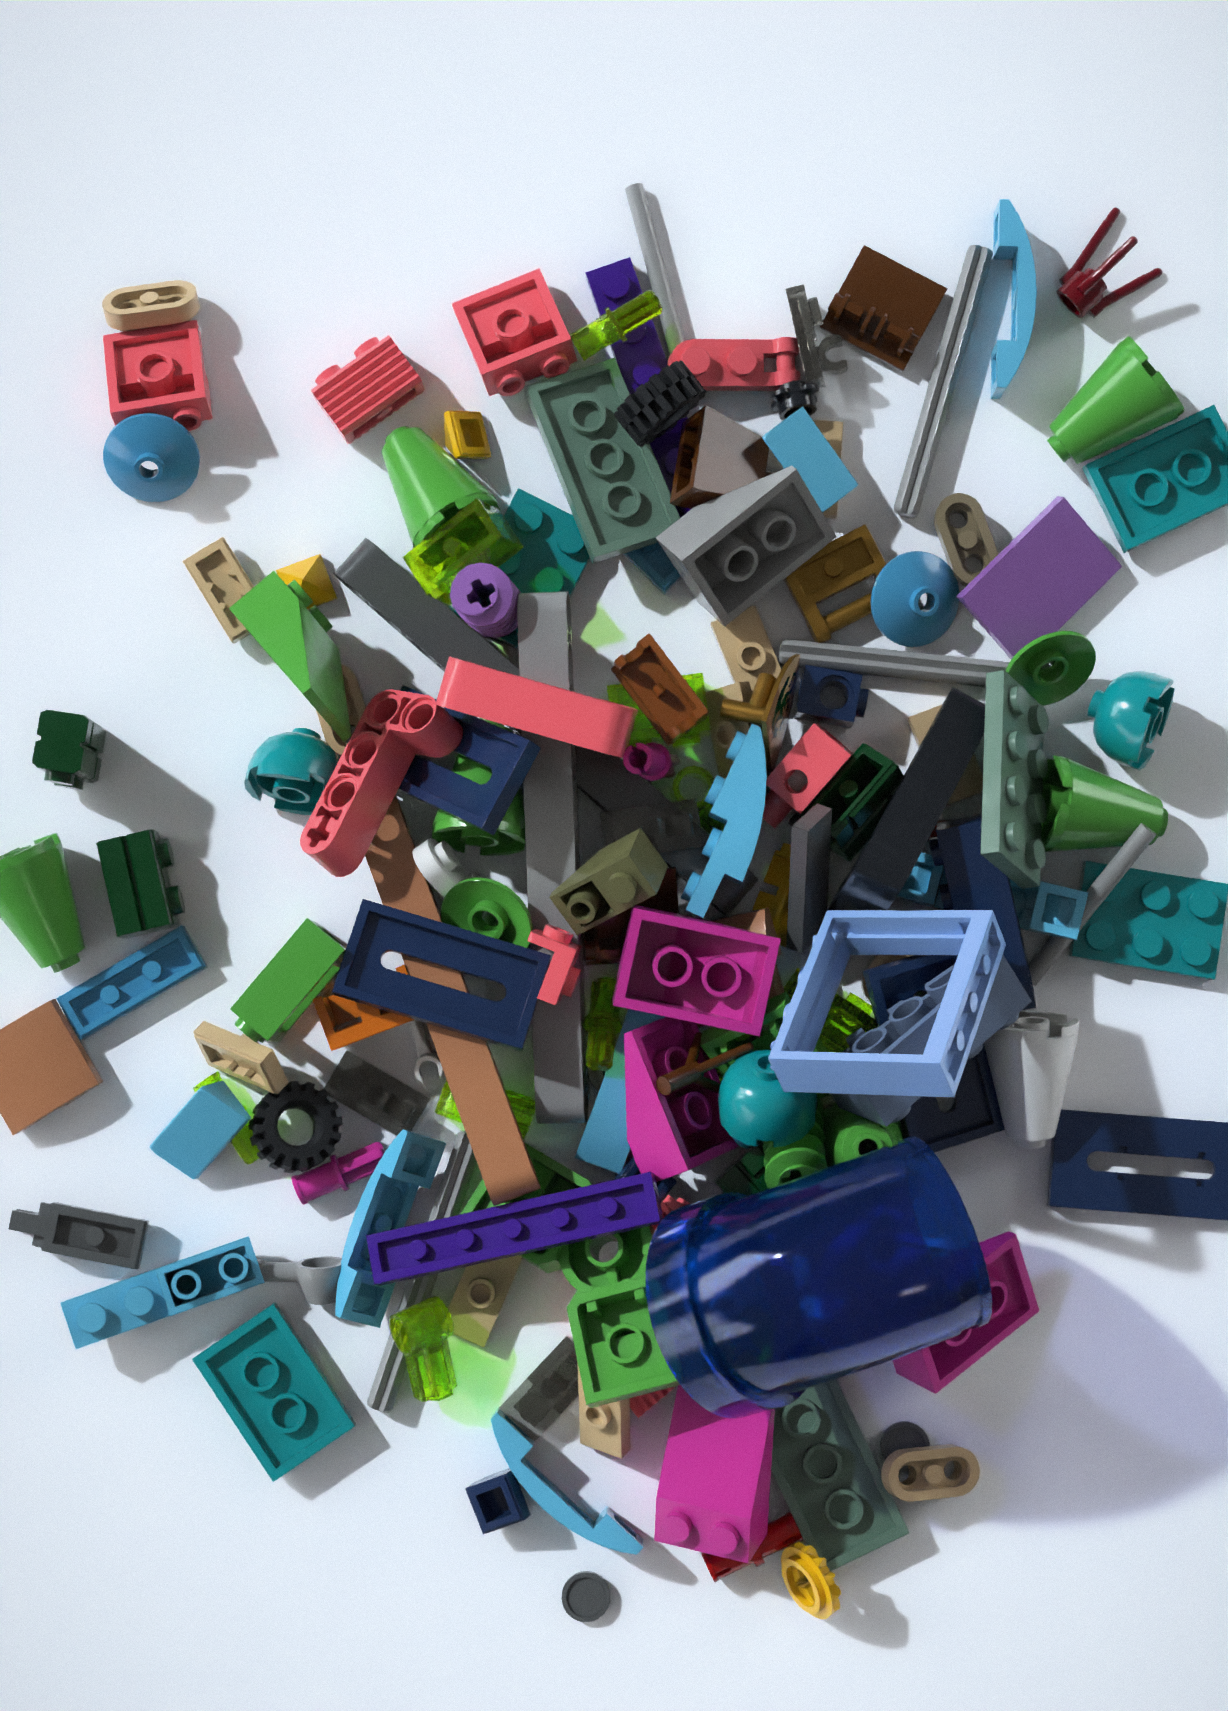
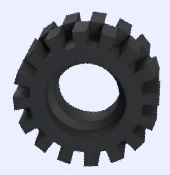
M681 360L679 362L676 361L670 366L667 365L662 368L659 374L655 373L644 385L641 384L637 387V391L630 394L624 400L625 402L619 405L618 411L614 413V416L637 446L643 447L646 443L653 442L656 437L659 438L664 435L666 430L672 429L678 424L677 422L690 414L689 411L698 406L699 401L704 399L707 392L684 362Z
M290 1081L279 1094L269 1092L255 1106L252 1112L254 1114L253 1119L249 1121V1130L253 1131L250 1141L252 1146L256 1145L260 1151L257 1153V1156L261 1160L266 1158L271 1162L269 1167L275 1170L278 1168L285 1169L284 1173L304 1172L322 1163L335 1151L334 1146L341 1139L342 1133L338 1131L343 1122L342 1116L337 1117L335 1111L339 1106L336 1101L331 1103L327 1099L330 1093L322 1088L318 1091L314 1088L315 1084L311 1082L299 1084V1081ZM299 1109L309 1115L313 1122V1134L306 1144L299 1146L291 1145L281 1138L278 1131V1120L284 1111Z

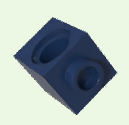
M805 665L802 671L794 718L851 728L854 724L855 716L864 718L869 689L861 688L863 675ZM827 686L840 688L846 698L845 705L839 709L827 708L821 702L820 691Z

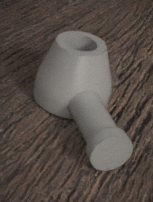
M320 1256L303 1259L299 1262H265V1260H257L264 1282H299L309 1304L325 1305L336 1302L337 1282L342 1258Z

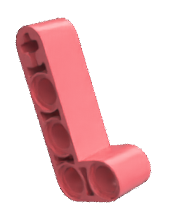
M450 656L436 701V705L616 757L624 756L638 713V709L590 697Z
M394 689L384 690L376 694L366 706L300 837L302 850L335 877H345L354 872L361 864L415 755L434 758L449 755L461 742L463 736L461 724L445 708L436 705V700L429 695Z

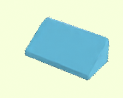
M803 406L762 436L764 442L784 469L789 466L797 469L822 513L859 485Z
M224 1081L208 1084L197 1090L149 1147L156 1155L194 1180L199 1178L251 1119V1116Z

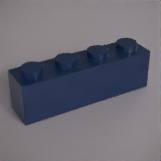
M982 813L937 823V836L929 838L935 867L944 865L948 883L940 885L944 910H993L1006 943L1003 955L1032 1000L1023 1010L1036 1008V996L1010 878L981 855Z

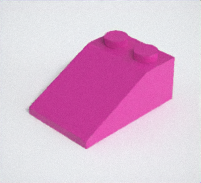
M635 905L631 908L612 997L613 1006L760 1036L781 939L691 916Z
M664 1017L624 1033L627 1141L640 1173H654L656 1182L688 1171L739 1147L732 1136L721 1125L717 1093L694 1083L669 1095H663L657 1089L656 1081L658 1077L685 1065L694 1035L700 1032L697 1023L670 1017ZM702 1047L697 1059L699 1064L710 1059ZM715 1069L704 1073V1077L721 1083Z
M1010 1231L907 1269L871 1297L896 1373L934 1394L938 1393L1039 1312L1017 1236Z
M691 1383L678 1385L656 1496L654 1541L749 1563L766 1537L768 1530L775 1402Z

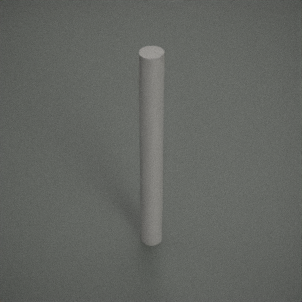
M634 183L627 186L625 192L670 355L677 345L685 341L644 186L643 183Z
M1140 823L1086 891L1089 893L1080 930L1155 838L1156 833L1143 823ZM1050 936L1029 962L1031 979L1034 986L1038 984L1070 944L1071 939Z

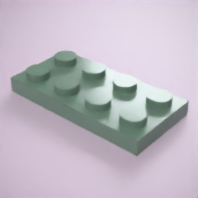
M608 359L527 385L524 394L592 564L658 543L656 537L680 519L675 505L670 504L671 495L650 443H646L643 447H638L614 416V413L618 411L619 405L624 403V400L630 395L616 359Z
M1005 670L986 673L981 855L1022 889L1039 887L1041 868L1046 863V853L1041 841L1042 823L1046 821L1047 808L1042 796L1043 778L1047 776L1048 763L1043 752L1044 734L1047 733L1049 728V719L1043 705H1040Z
M823 1351L736 1393L775 1402L771 1471L806 1545L813 1546L818 1556L826 1559L827 1567L830 1571L910 1533L892 1495L883 1486L881 1471Z

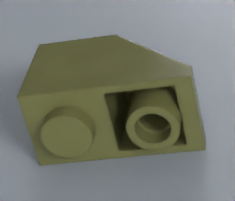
M639 828L600 849L557 887L549 898L576 935H579L656 895L668 865L643 830Z

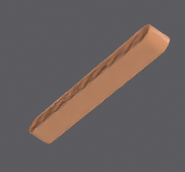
M395 795L365 854L383 905L442 922L429 882L422 875L414 861L412 851L416 847ZM401 954L408 975L469 993L461 972ZM426 1023L493 1205L496 1206L541 1189L488 1042Z

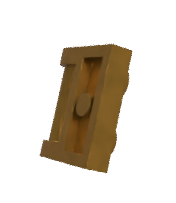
M866 524L828 543L784 579L815 642L825 643L832 639V633L872 614L871 593L823 617L816 606L872 576L876 580L878 574L886 565Z

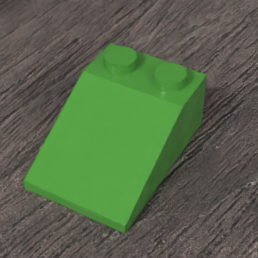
M273 570L229 609L343 742H345L352 735L339 648L327 634L333 626L315 605L309 610L307 609L313 601L295 580L286 585Z

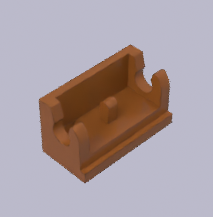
M650 633L639 640L636 647L628 654L620 655L614 661V666L610 668L611 672L668 747L707 719L709 711Z

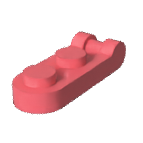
M794 337L776 339H690L677 345L667 362V365L670 366L673 362L683 361L706 391H776L787 382L801 380L800 371L795 369V357L799 355V339ZM764 358H776V372H764Z

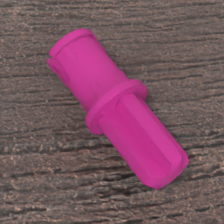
M638 742L635 743L636 747L630 745L625 750L623 756L624 766L629 772L637 774L643 779L656 781L662 778H672L676 775L674 767L680 764V759L678 755L670 754L669 750L660 743L650 742L643 744Z
M375 1142L339 1158L334 1154L330 1156V1162L299 1175L291 1176L295 1192L301 1204L305 1205L311 1200L340 1188L347 1191L350 1189L349 1184L372 1175L386 1151L380 1142Z

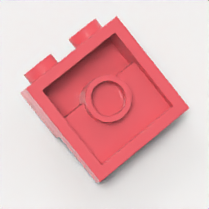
M540 268L451 303L489 397L497 393L502 396H513L524 388L525 382L542 375L546 378H552L564 374L568 371L570 364L578 361L571 337Z
M197 320L103 335L109 407L115 426L127 417L143 413L167 416L182 424L188 431L200 427L204 420L213 419L209 382L204 367L201 332Z

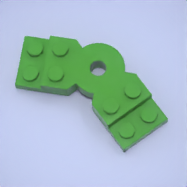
M525 1143L541 1189L496 1206L593 1184L588 1179ZM483 1179L460 1214L495 1207ZM653 1226L518 1255L547 1274L562 1270L567 1281L577 1290L566 1308L587 1406L594 1408L687 1383L678 1339L681 1337L671 1293L661 1281L655 1278L661 1261V1247ZM608 1242H618V1252L615 1257L607 1262H600L599 1252L601 1248Z

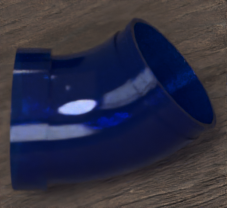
M916 1136L907 1137L891 1147L878 1148L748 1196L741 1193L728 1192L676 1208L666 1215L657 1226L647 1255L645 1280L647 1304L653 1331L662 1355L676 1380L689 1396L709 1412L724 1418L737 1419L784 1407L797 1400L808 1388L856 1374L954 1338L969 1328L976 1329L982 1327L990 1321L992 1314V1294L988 1271L970 1216L956 1186L939 1158L924 1141Z

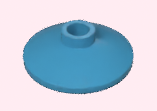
M143 413L127 417L113 427L105 441L103 462L109 478L121 491L138 500L163 502L180 496L191 487L198 474L200 454L195 439L182 424L164 415ZM145 461H151L157 465L158 469H147L141 464Z
M923 551L906 552L889 561L878 574L871 593V612L880 632L890 641L906 647L924 646L940 638L951 626L959 606V599L956 597L959 594V586L953 570L940 557ZM926 593V604L920 610L918 606L919 598Z

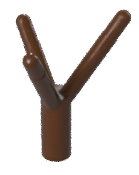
M697 1032L694 1035L685 1065L658 1077L656 1081L657 1089L661 1094L669 1095L694 1083L719 1094L721 1083L704 1077V1073L754 1050L753 1043L747 1042L699 1064L697 1059L701 1049L702 1033Z

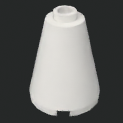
M1020 1011L1018 1019L1012 1025L998 1030L984 1042L1005 1133L1008 1138L1015 1139L1016 1145L1019 1147L1040 1148L1045 1146V1140L1055 1137L1079 1034V1019L1076 1017L1067 1023V1014L1048 1011Z

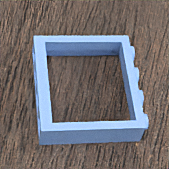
M827 910L818 934L813 936L812 949L806 964L799 971L798 984L791 1002L784 1008L783 1022L776 1040L770 1044L771 1052L768 1057L771 1064L770 1068L775 1072L783 1091L955 1097L1006 946L993 910ZM850 955H958L923 1055L813 1052Z

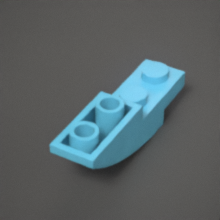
M751 724L747 735L737 731L725 756L734 761L726 779L716 775L705 798V802L713 805L708 816L725 824L723 831L713 827L701 853L710 858L701 876L692 872L680 897L689 902L685 913L695 918H704L723 877L741 885L753 858L761 830L767 780L761 727Z
M247 1236L60 1302L75 1349H79L265 1282L250 1238Z

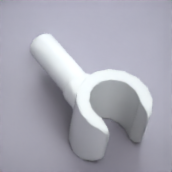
M418 1020L410 1021L409 1024L418 1055L414 1065V1074L417 1080L424 1083L423 1074L420 1070V1065L424 1061H433L438 1067V1074L441 1078L443 1068L438 1055L431 1051L422 1022Z

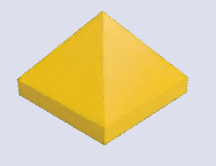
M453 410L444 412L445 446L455 459H488L492 457L481 412Z
M321 554L276 570L277 575L286 585L295 580L313 601L307 607L308 610L314 605L317 607L338 599Z

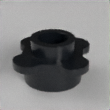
M801 380L790 381L781 385L778 390L772 393V399L775 401L771 404L772 411L778 412L781 420L786 419L802 406L810 416L813 415L817 410L816 402L818 400L814 394L819 391L818 385L816 383L806 384L805 381Z

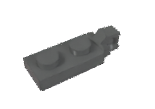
M41 1202L39 1212L23 1209L12 1210L8 1229L34 1234L32 1246L40 1247L41 1251L138 1270L142 1261L150 1220L59 1202Z

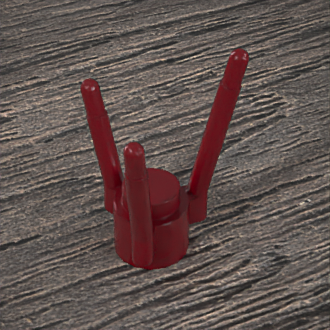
M1114 207L1109 212L1071 269L1059 279L1062 286L1056 291L1057 295L1066 308L1078 318L1082 319L1087 313L1095 318L1107 306L1160 277L1163 273L1161 268H1155L1103 296L1102 293L1107 289V285L1102 278L1138 243V239L1135 236H1131L1095 271L1087 268L1082 272L1119 216L1120 209L1118 207Z

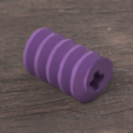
M479 562L468 565L457 573L451 584L450 599L452 606L475 632L488 638H500L509 635L518 628L517 601L518 594L521 592L503 570L492 564ZM488 597H489L490 602H491V604H490L489 606H488V603H487V601H486V598H488Z

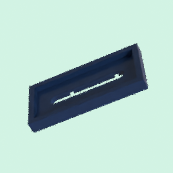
M402 685L400 691L423 694L405 685ZM445 708L463 727L461 742L453 752L491 768L492 775L490 780L485 784H478L415 755L398 790L494 835L541 747L526 738L476 716Z
M362 899L332 993L335 996L522 1052L539 1000L537 996L550 965L551 955ZM387 952H395L408 957L418 958L428 963L497 982L505 987L506 995L500 1001H492L387 969L381 964V959Z
M913 955L864 970L863 974L876 1026L879 1027L889 1020V1014L886 1010L899 1001L913 997L920 990H924L927 993L925 984L954 965L958 955ZM984 1043L982 1050L976 1056L967 1060L955 1097H953V1106L949 1110L941 1111L936 1097L922 1096L911 1105L910 1112L901 1119L908 1152L913 1158L923 1157L1005 1130Z
M1061 1109L1055 1137L1051 1138L1047 1206L1228 1220V1122ZM1099 1151L1202 1159L1212 1163L1214 1172L1208 1179L1094 1171L1088 1166L1087 1158L1092 1152Z

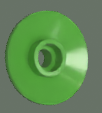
M1073 631L1053 632L1031 641L1019 650L1008 664L1006 672L1023 686L1040 705L1046 706L1065 699L1086 682L1094 669L1096 652L1090 640L1080 633Z
M469 878L455 884L444 897L441 906L442 923L529 948L531 943L527 940L530 932L533 930L530 913L521 898L507 886L488 878Z

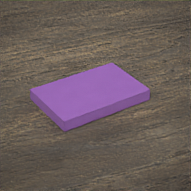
M1057 496L956 597L1006 655L1012 659L1019 650L1031 641L1043 635L1057 632L1122 565L1066 498Z

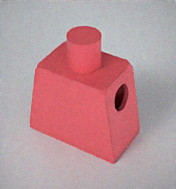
M818 722L813 723L767 777L766 785L771 790L765 796L762 819L773 828H776L792 809L801 814L854 753ZM796 770L802 771L808 779V782L800 791L793 790L788 784V779Z

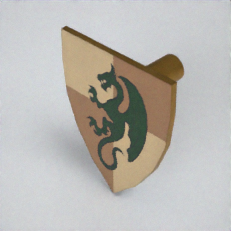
M795 654L787 660L777 679L771 674L760 673L749 703L724 698L721 704L720 717L762 726L768 772L774 770L786 732L797 682L799 654Z

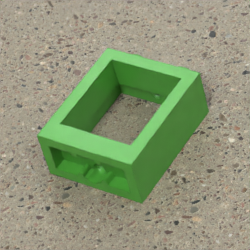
M306 918L230 1008L239 1017L234 1025L256 1043L258 1041L263 1043L265 1040L280 1042L313 1003L312 999L317 998L336 976L346 947L317 922Z

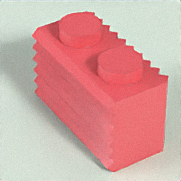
M389 335L381 341L377 337L365 341L355 350L354 355L356 358L343 368L333 365L324 370L315 379L317 386L311 390L313 397L347 445L360 438L362 434L368 432L386 417L391 416L393 412L398 411L425 390L420 376Z

